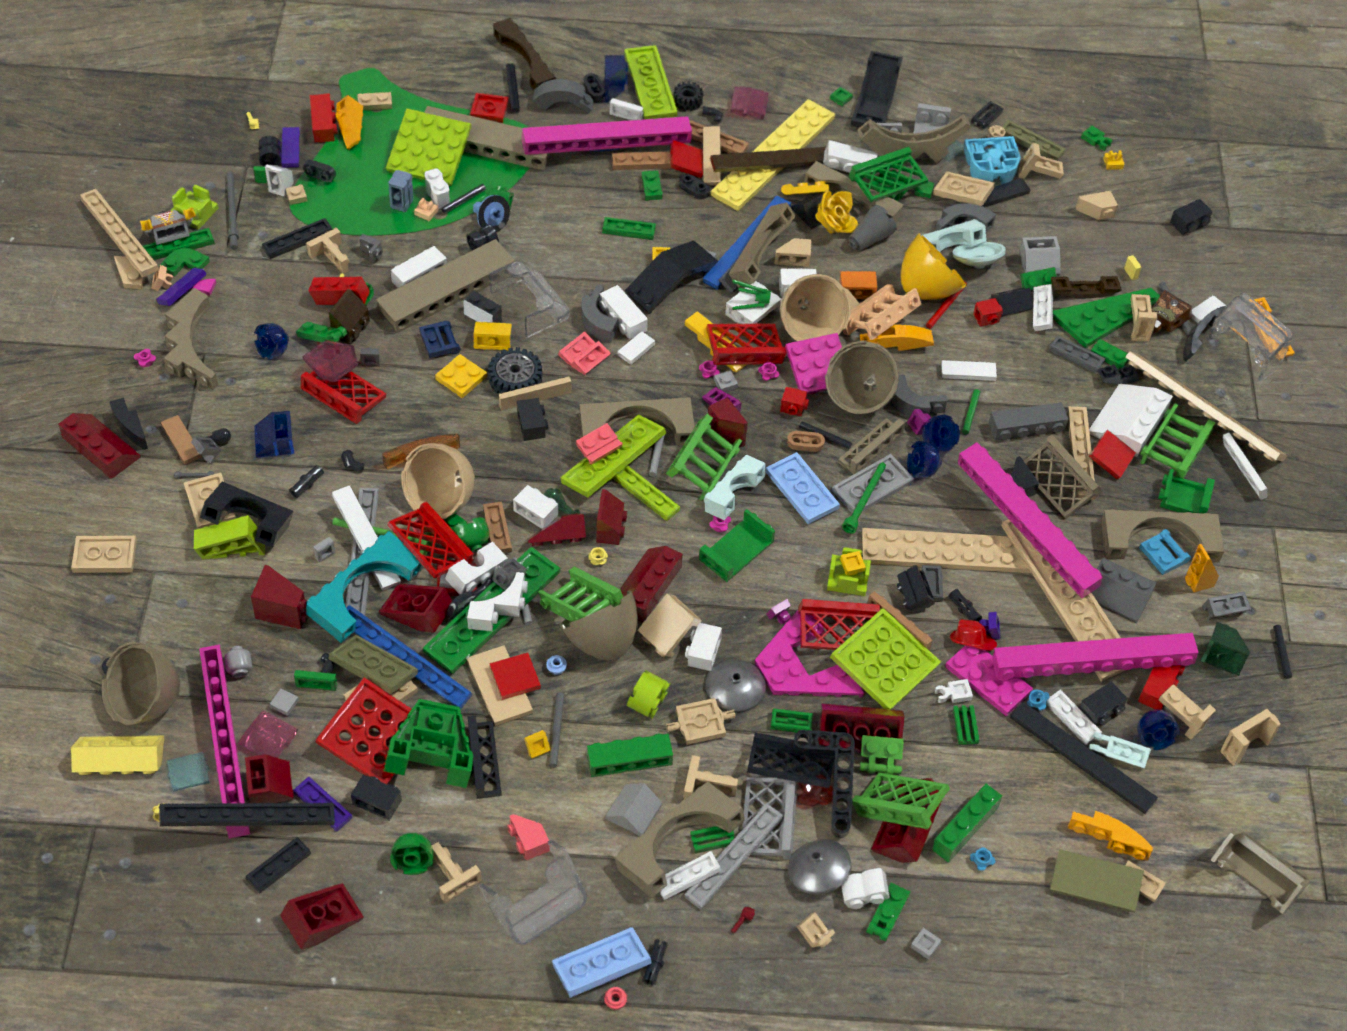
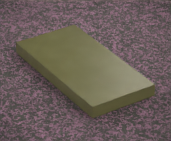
M358 635L353 636L329 653V660L361 678H366L390 694L418 674L416 667Z
M1059 849L1050 891L1135 913L1144 870Z

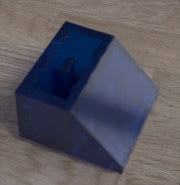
M290 410L271 412L254 426L256 458L295 454Z

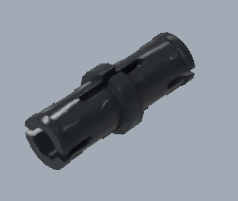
M315 465L306 475L303 474L300 480L289 489L291 495L298 498L307 488H311L314 485L313 483L324 474L323 469Z
M958 589L953 590L949 594V598L956 604L961 614H964L969 620L977 622L982 620V616L973 607V603L967 600Z
M660 939L654 941L650 956L651 964L647 965L642 979L645 984H649V981H651L650 985L652 986L656 985L659 970L663 968V957L668 943L662 940L660 945Z

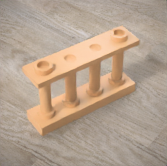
M885 285L851 310L847 327L842 330L843 334L849 335L856 329L861 328L866 329L869 339L873 340L921 305L917 289L914 288L903 296L895 294L893 285Z

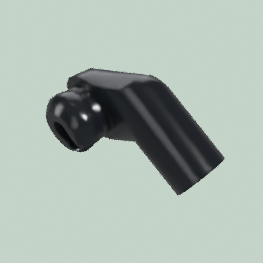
M703 106V115L714 116L715 122L722 121V117H724L723 112L713 107Z
M351 450L343 451L341 459L345 468L362 473L364 463L355 461Z
M324 653L321 656V662L324 664L321 673H332L335 663L329 660L328 653Z

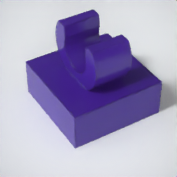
M988 612L989 620L982 619L979 623L984 626L986 634L990 633L993 639H1001L1000 621L997 612Z

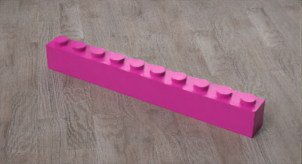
M688 117L522 128V145L525 155L670 145L673 140L681 143H690L692 128Z
M976 442L959 453V466L1081 599L1100 587L1103 578L1100 571L1094 568L1089 563L1087 557L1076 549L1074 543L1063 535L1061 529L1056 527L1051 522L1049 516L1038 508L1036 502L1030 500L1025 494L1024 489L1017 486L1011 475L1004 472L999 462L991 458L986 448L981 447Z
M1193 633L999 647L994 648L992 660L997 679H1012L1056 674L1070 675L1082 672L1091 673L1095 671L1109 672L1112 670H1130L1134 668L1148 669L1151 667H1170L1173 665L1188 666L1195 664L1199 652Z
M220 645L199 648L222 803H245ZM226 826L229 839L250 834L249 826Z

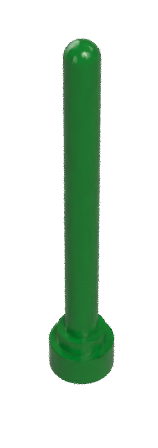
M884 462L879 463L852 515L844 520L842 529L850 534L856 532L859 526L858 518L886 468Z

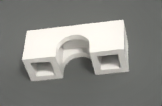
M491 542L478 550L474 559L478 567L471 566L463 559L449 568L445 579L459 595L471 592L479 583L482 582L483 584L488 578H491L495 573L497 565L507 561L508 558Z

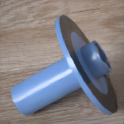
M488 196L482 202H476L473 206V211L477 214V221L480 227L490 224L498 232L505 227L509 220L510 207L507 200L502 196Z

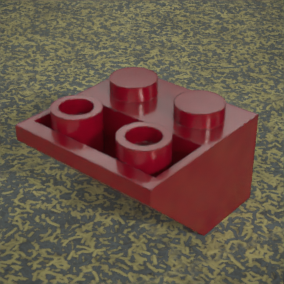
M267 754L245 757L250 803H277L294 800L289 761Z

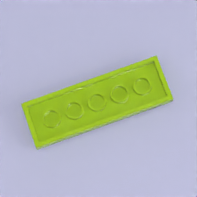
M656 45L624 49V55L639 104L643 107L644 120L677 117V109Z
M638 414L615 433L618 440L623 443L621 448L592 465L587 458H584L560 477L561 483L588 498L666 434L665 428Z

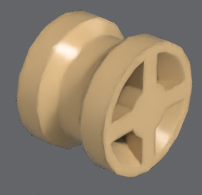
M994 125L990 127L987 138L1004 137L1005 129Z

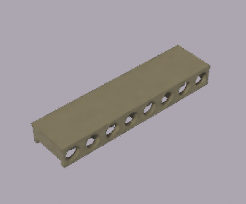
M427 106L424 113L471 123L472 127L463 152L545 170L546 162L551 153L525 155L522 145V128ZM475 144L478 148L472 149L469 145ZM491 148L494 152L489 153L485 149ZM508 152L510 156L505 157L501 153ZM517 156H524L526 160L522 161ZM539 159L542 164H536L533 160Z
M495 239L377 298L378 312L388 319L398 333L465 299L472 291L478 292L514 274L515 260ZM509 266L510 269L507 272H503ZM496 273L493 279L488 280L492 274ZM480 281V285L474 287L475 283ZM466 288V291L459 295V292ZM450 296L451 299L444 303V300ZM436 304L434 309L429 310L431 305ZM417 312L421 313L418 317L413 318ZM406 319L403 325L398 326L401 320Z

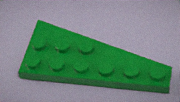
M1152 288L1142 289L1053 310L1052 319L1086 349L1099 339H1103L1133 321L1130 300L1132 294L1150 295L1151 309L1160 295Z

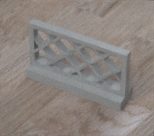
M747 778L744 803L745 821L743 822L742 830L765 805L760 797L766 792L773 797L767 803L771 806L777 801L782 806L778 812L783 815V819L779 822L780 828L775 832L771 831L770 836L762 841L751 855L783 856L784 860L792 858L797 782L778 778ZM751 784L761 785L763 789L755 795L751 791ZM775 785H783V790L777 795L771 790ZM757 801L762 807L753 813L749 806ZM775 839L779 843V849H769L766 844Z

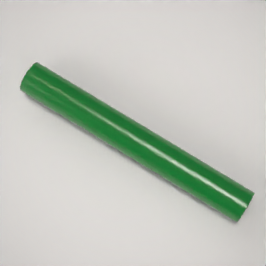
M978 389L973 390L962 433L965 435L969 434L980 396V390Z

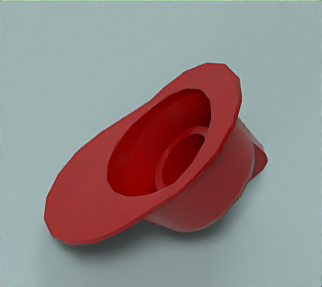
M961 619L956 631L950 634V639L960 645L971 646L981 650H994L997 647V642L986 635L984 626L977 621Z

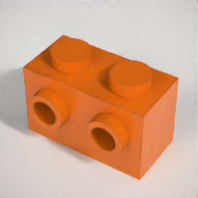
M840 271L839 283L848 289L855 299H867L877 292L876 272Z

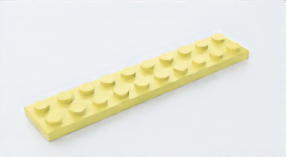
M808 99L753 152L802 149L835 119V113ZM784 167L732 171L721 183L711 190V196L739 211Z

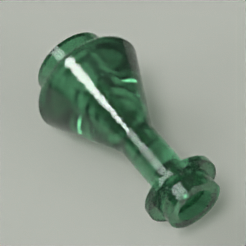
M549 488L544 493L546 497L554 499L558 504V510H562L565 514L580 513L579 509L573 510L566 505L559 488Z

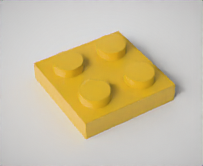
M461 354L435 375V380L461 398H464L487 378L485 370Z

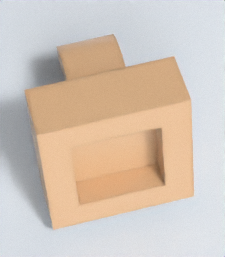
M422 198L414 210V214L430 221L438 212V205Z
M160 265L159 271H156L153 275L151 289L157 291L161 286L169 289L172 285L170 281L173 278L171 274H166L167 267Z

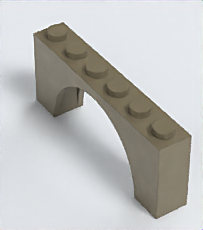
M674 398L580 404L581 434L583 437L606 423L612 427L621 420L636 417L639 414L663 424L672 433L676 445H684L695 427L691 399Z
M1111 509L1104 510L1101 519L1105 558L1125 559L1128 541L1132 536L1150 528L1174 531L1185 537L1196 550L1198 545L1202 544L1212 562H1220L1224 553L1218 514Z
M707 781L703 786L698 787L687 799L682 800L677 807L668 812L660 821L653 824L644 834L637 837L633 843L624 850H621L614 857L617 870L653 898L667 886L665 872L656 862V855L663 841L675 831L692 825H712L731 833L745 821L743 808Z

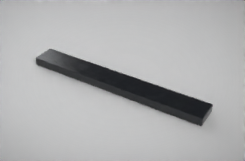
M1022 702L1011 714L1010 718L1143 814H1146L1157 801V796L1026 703Z
M189 803L159 805L160 827L334 825L335 823L334 803Z

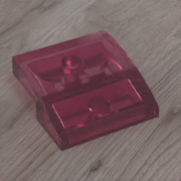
M735 87L730 112L744 118L747 114L763 120L766 114L769 93L750 87Z
M263 710L246 730L238 744L257 755L267 754L278 758L284 747H289L298 729Z

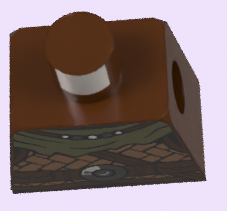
M1165 290L1152 308V312L1157 313V320L1153 331L1157 333L1163 328L1168 332H1173L1192 317V306Z

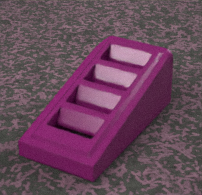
M716 387L702 396V399L709 405L718 402L716 401L718 398L723 400L728 397L737 410L741 411L742 403Z

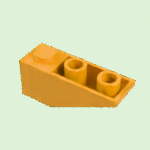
M349 95L340 100L336 107V118L347 149L360 142L363 105Z
M1202 544L1198 545L1185 576L1186 583L1193 592L1215 587L1219 577Z

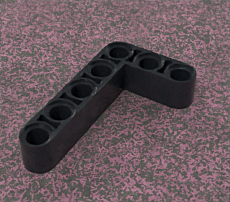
M800 730L794 736L793 747L795 751L802 754L834 756L831 832L837 838H844L848 835L851 828L854 738L849 733ZM805 738L808 744L802 746L798 744L797 740ZM822 739L827 740L829 745L822 747L818 741ZM847 741L850 747L842 748L839 742ZM846 761L849 767L846 769L840 768L838 763ZM844 781L848 784V788L840 789L837 783ZM844 802L847 805V809L840 810L836 804ZM836 823H844L847 827L846 830H838L835 827Z

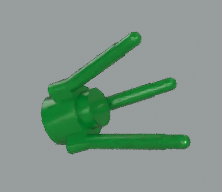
M732 280V283L749 288H739L738 290L754 294L755 301H758L756 304L732 307L733 310L756 307L764 308L765 304L769 305L770 290Z

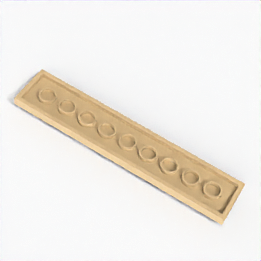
M1131 351L1126 355V358L1130 360V365L1140 370L1144 369L1143 373L1151 379H1158V384L1166 389H1173L1175 396L1180 399L1189 400L1187 404L1195 409L1203 410L1202 414L1209 419L1218 420L1217 424L1222 428L1230 431L1233 430L1235 437L1240 440L1249 441L1248 445L1256 451L1265 452L1263 456L1267 459L1277 462V460L1284 461L1288 456L1141 355Z
M1009 519L1002 522V528L1075 642L1121 638L1092 593L1081 599ZM1125 670L1095 671V673L1102 682Z
M862 528V559L871 560V564L917 565L918 567L933 565L948 569L1031 573L1008 536Z

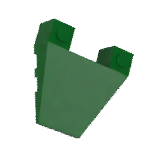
M419 699L408 714L407 719L400 725L399 730L390 740L384 772L405 775L409 760L447 768L446 784L466 788L472 770L473 753L468 745L469 739L465 734V725L460 707Z

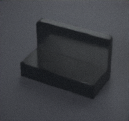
M1022 287L991 294V299L996 298L998 304L1002 306L1003 314L1001 316L1033 309L1030 288Z

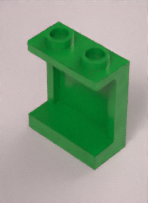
M1170 468L1168 475L1164 474L1162 485H1165V487L1161 488L1158 499H1161L1160 507L1179 513H1207L1215 480L1207 478L1206 483L1201 484L1173 476L1174 469Z

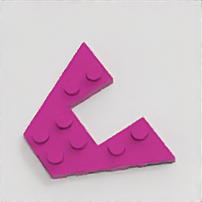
M798 610L755 659V665L763 674L765 682L773 695L789 694L799 696V694H812L813 696L834 695L836 697L859 695V698H862L864 695L859 684L838 665L813 675H808L792 649L801 645L800 614H798ZM805 615V621L810 626L817 622L813 616ZM820 623L813 628L820 636L825 633ZM811 632L806 635V642L816 639Z

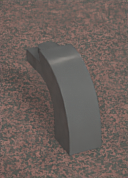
M566 79L550 80L534 90L533 102L545 110L552 104L560 101L570 102L587 114L592 111L593 98L584 93L585 86L575 81Z
M963 203L952 205L943 210L941 219L936 223V231L971 220H977L985 225L987 232L994 226L996 214L976 204Z
M597 284L595 289L591 290L589 296L583 295L581 319L585 329L593 337L611 343L617 332V319L606 316L598 310L600 293L604 292V286Z
M899 375L898 388L890 403L907 416H911L914 409H920L924 414L945 412L947 397L946 395H918L908 387L905 375Z

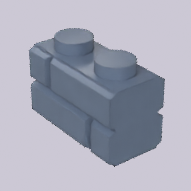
M395 170L392 175L393 177L388 182L390 207L406 212L414 200L412 175Z

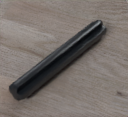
M508 63L506 65L510 106L513 113H518L520 111L515 65Z

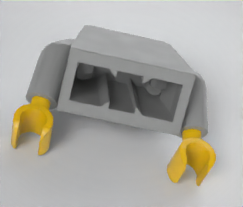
M193 207L183 210L184 215L179 214L176 210L162 211L151 217L152 222L149 219L140 221L142 231L148 237L154 236L156 244H161L190 236L188 227L192 224L196 214Z

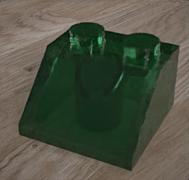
M1217 622L1201 661L1239 676L1250 651L1237 629Z

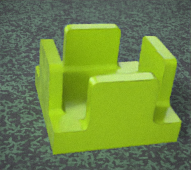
M194 185L193 192L188 191L186 194L185 188L181 187L172 196L173 208L170 211L176 210L179 214L184 215L183 210L193 207L196 217L193 218L190 227L199 230L219 208L218 203L210 200L208 190Z
M844 547L842 555L860 551L862 556V550ZM832 554L827 591L866 596L871 560L863 559L866 566L865 571L849 576L844 571L840 561L841 556Z

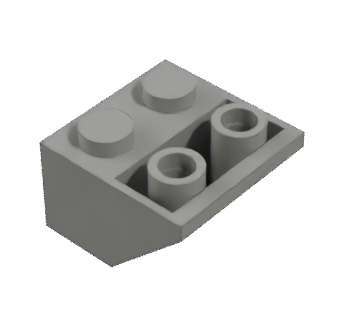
M1057 237L1022 238L1019 255L1024 273L1055 267L1056 276H1060V247Z

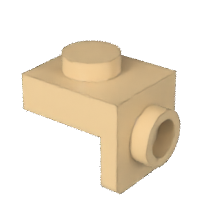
M811 913L796 926L811 947L821 946L822 948L832 940L830 937L835 934L833 929L828 930L816 913Z

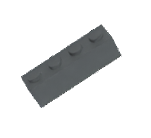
M1062 402L991 412L989 426L994 440H1007L1009 438L1065 431L1068 417Z

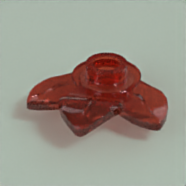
M822 775L816 776L817 778L827 780ZM798 782L803 791L796 799L798 803L812 807L818 803L827 805L832 802L833 788L831 786L826 788Z

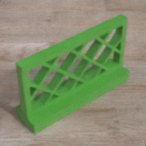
M878 773L863 795H856L852 803L857 815L860 817L928 829L932 824L930 816L950 788L948 784ZM882 780L889 781V783L878 787ZM906 784V786H903L896 790L894 789V787L898 785ZM923 787V789L912 793L911 791L915 788ZM892 788L893 791L881 795V792ZM935 790H940V791H939L938 793H936V794H933V795H931V796L929 795L930 792H933V791H935ZM908 791L910 792V794L898 798V795H901ZM876 794L879 795V797L870 798L871 796H874ZM927 794L926 798L915 801L916 798ZM893 797L896 798V800L891 801V802H890V801H886V800L891 799V798H893ZM911 800H913V802H914V803H911V804H909V805L903 804V803H906V802L911 801ZM930 803L927 809L921 807Z

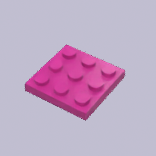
M838 333L787 343L785 348L798 389L807 391V395L826 391L825 375L827 374L830 359L842 348Z

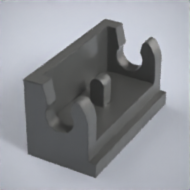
M1245 591L1208 598L1202 605L1203 611H1209L1208 620L1224 615L1246 613L1251 610Z

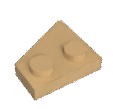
M114 256L124 288L142 290L146 276L142 277L127 257Z

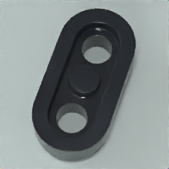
M596 74L585 75L583 85L588 95L595 101L602 100L605 97V88L599 76Z
M307 160L303 165V171L309 177L325 182H332L336 177L335 169L327 164Z
M685 174L679 179V187L693 197L706 199L709 196L710 187L693 175Z

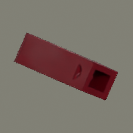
M584 514L562 515L529 537L527 543H532V546H541L546 541H551V544L563 543L562 540L570 539V542L582 541V538L586 537Z

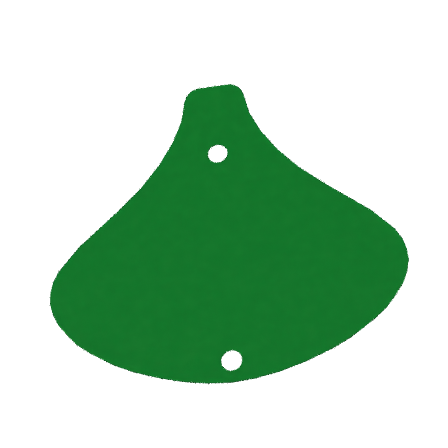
M365 68L345 74L339 79L341 100L349 95L358 102V94L391 92L392 109H383L381 112L363 110L361 139L357 145L350 149L346 148L337 121V134H334L335 141L325 142L313 159L333 167L336 171V177L332 182H325L309 177L303 172L295 186L303 185L307 201L292 205L289 203L292 214L304 224L309 225L326 218L332 229L337 228L340 234L377 236L412 233L444 226L475 213L473 211L474 204L482 202L490 188L502 186L506 187V191H508L523 177L530 167L463 152L452 186H448L450 202L481 184L485 185L486 190L447 212L448 214L444 219L433 217L430 221L416 216L414 210L422 198L430 202L432 197L426 192L425 180L412 177L414 200L409 205L408 210L402 212L392 209L390 207L388 182L393 177L394 172L387 171L386 166L406 109L425 112L427 106L468 116H470L471 110L419 97L389 81L379 70ZM505 117L502 123L520 128H529L521 122ZM475 144L469 145L472 149L478 148ZM491 148L485 149L489 153L494 152ZM508 152L501 153L505 157L510 156ZM517 156L522 161L526 160L524 156Z

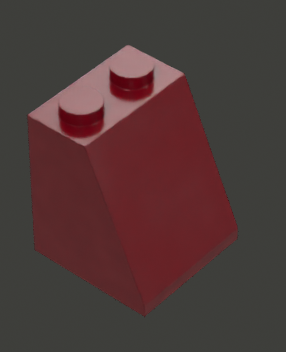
M264 565L251 595L255 619L301 630L303 623H306L309 618L306 614L307 600H305L304 591L270 566Z

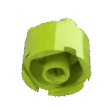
M645 670L633 689V697H629L627 706L653 719L658 711L660 702L663 703L668 693L667 690L670 683Z

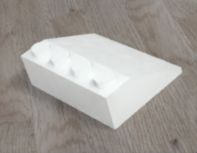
M1119 384L1090 427L1089 433L1100 439L1108 429L1136 452L1134 456L1138 457L1164 417L1173 396L1157 388Z

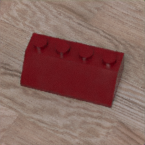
M72 413L58 423L62 438L110 479L141 458L139 453L92 414Z
M668 546L649 548L620 588L623 596L627 595V591H632L636 603L638 621L645 622L682 568V553Z
M822 703L819 731L849 733L854 738V752L861 753L862 735L902 739L905 716L901 710ZM819 740L820 745H829L827 740ZM847 741L839 742L842 748L850 747Z
M931 778L920 779L934 782ZM906 784L898 785L896 789L906 786ZM918 787V788H915V789H913V790H911V791H912V793H913V792H916V791H918V790L923 789V787ZM935 790V791H933V792H930L929 795L931 796V795H933V794H936V793H938L940 790ZM908 791L901 795H898V798L910 794V792ZM927 794L916 798L915 801L926 798ZM911 800V801H908V802L903 803V804L909 805V804L914 803V802H913V800ZM941 802L935 809L933 814L930 816V821L932 824L941 805ZM930 803L921 807L927 809ZM882 821L871 850L900 863L917 862L932 824L928 829Z

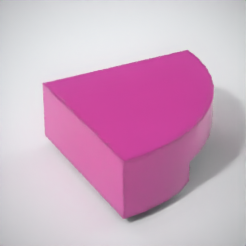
M216 279L201 280L193 288L210 296L216 285Z

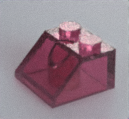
M325 340L302 356L303 360L321 379L329 380L330 382L340 380L342 376L358 366L354 345Z

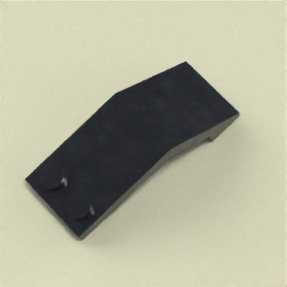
M876 51L870 52L861 93L851 119V126L860 128L869 119L875 123H886L903 57Z
M693 240L661 252L624 291L650 314L685 277L701 271L707 274L718 260Z

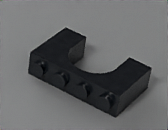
M222 481L205 500L200 518L219 525L224 517L230 513L251 515L261 522L258 526L255 541L273 548L289 527L293 511Z

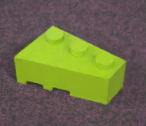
M248 515L223 521L219 525L214 524L194 530V550L202 559L228 558V554H240V557H244L246 553L259 552V555H265V545L255 541L258 527Z

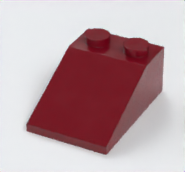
M398 584L379 610V613L415 630L435 633L446 617L452 600L444 587Z
M343 883L290 899L280 914L301 950L326 941L364 918Z

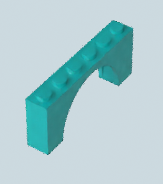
M388 531L384 536L380 535L374 545L367 547L357 560L353 559L347 569L338 572L334 580L330 584L326 583L316 596L313 595L306 602V614L342 643L356 628V620L349 614L343 601V593L351 581L362 574L373 571L395 573L410 581L423 569V565L399 538Z

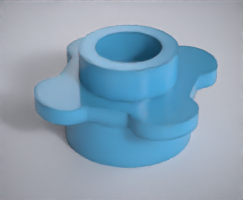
M1033 690L1030 692L1027 705L1031 708L1035 707L1039 710H1044L1050 695L1041 690Z
M982 847L976 853L970 855V860L975 862L977 869L980 871H984L987 866L995 864V858L992 857V853L987 848Z

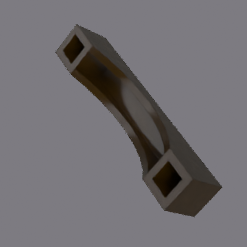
M511 18L493 23V36L498 43L517 52L527 61L531 69L529 77L530 87L533 91L541 84L556 79L554 73H551L548 69L547 64L541 60L539 53L535 52L533 45L527 41L525 34L521 33L517 23H514Z

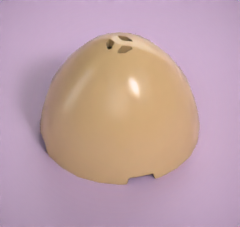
M821 274L806 275L795 280L784 292L780 305V316L784 328L796 341L834 333L839 335L847 327L851 314V303L846 289L836 279Z
M428 443L419 445L406 457L407 462L404 470L401 472V485L403 494L413 510L419 509L422 503L428 502L439 516L445 519L461 510L470 500L475 485V475L470 462L460 451L444 444Z

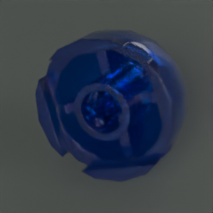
M264 323L256 327L254 335L257 334V340L254 342L262 358L267 357V360H272L286 352L289 336L280 325Z
M945 414L933 416L923 426L922 439L931 450L936 452L950 451L959 442V426L957 423H954L951 416Z
M916 441L911 446V448H914L912 453H908L907 470L910 474H913V478H930L938 471L942 464L940 453L931 443Z
M1154 709L1146 712L1139 719L1137 733L1144 747L1148 746L1153 747V750H1161L1175 742L1174 738L1177 734L1179 736L1180 727L1171 713L1162 709Z

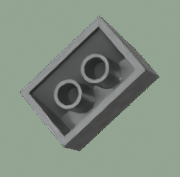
M1102 558L1097 567L1103 577L1101 585L1091 593L1101 607L1137 623L1153 594L1156 582Z

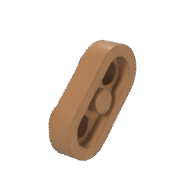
M792 431L787 438V445L793 450L818 452L823 449L825 443L823 435L815 432Z

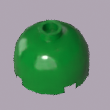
M482 517L473 518V522L469 524L464 521L452 528L473 553H477L489 539V528L485 518Z
M402 834L392 845L390 863L394 869L404 870L403 874L418 875L424 873L433 864L432 844L422 834Z

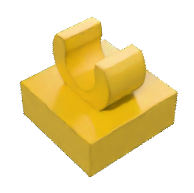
M1121 150L1118 153L1109 151V153L1104 154L1103 159L1107 170L1124 168Z
M860 551L841 555L840 561L846 575L852 576L865 571L866 566Z
M543 730L524 738L528 754L531 758L550 751L548 739Z

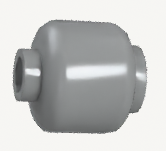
M242 646L230 648L231 651H228L224 656L226 672L235 678L247 676L248 672L252 670L251 653L243 649Z

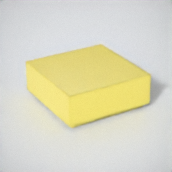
M1133 255L1128 256L1124 269L1132 281L1137 280L1142 267Z

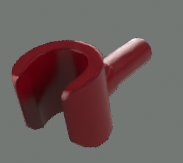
M744 907L739 920L733 926L731 932L735 934L745 919L752 922L755 909Z

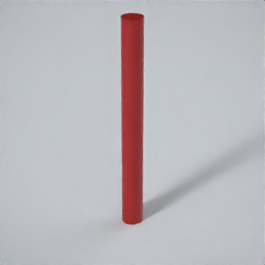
M964 288L945 300L926 323L928 329H932Z

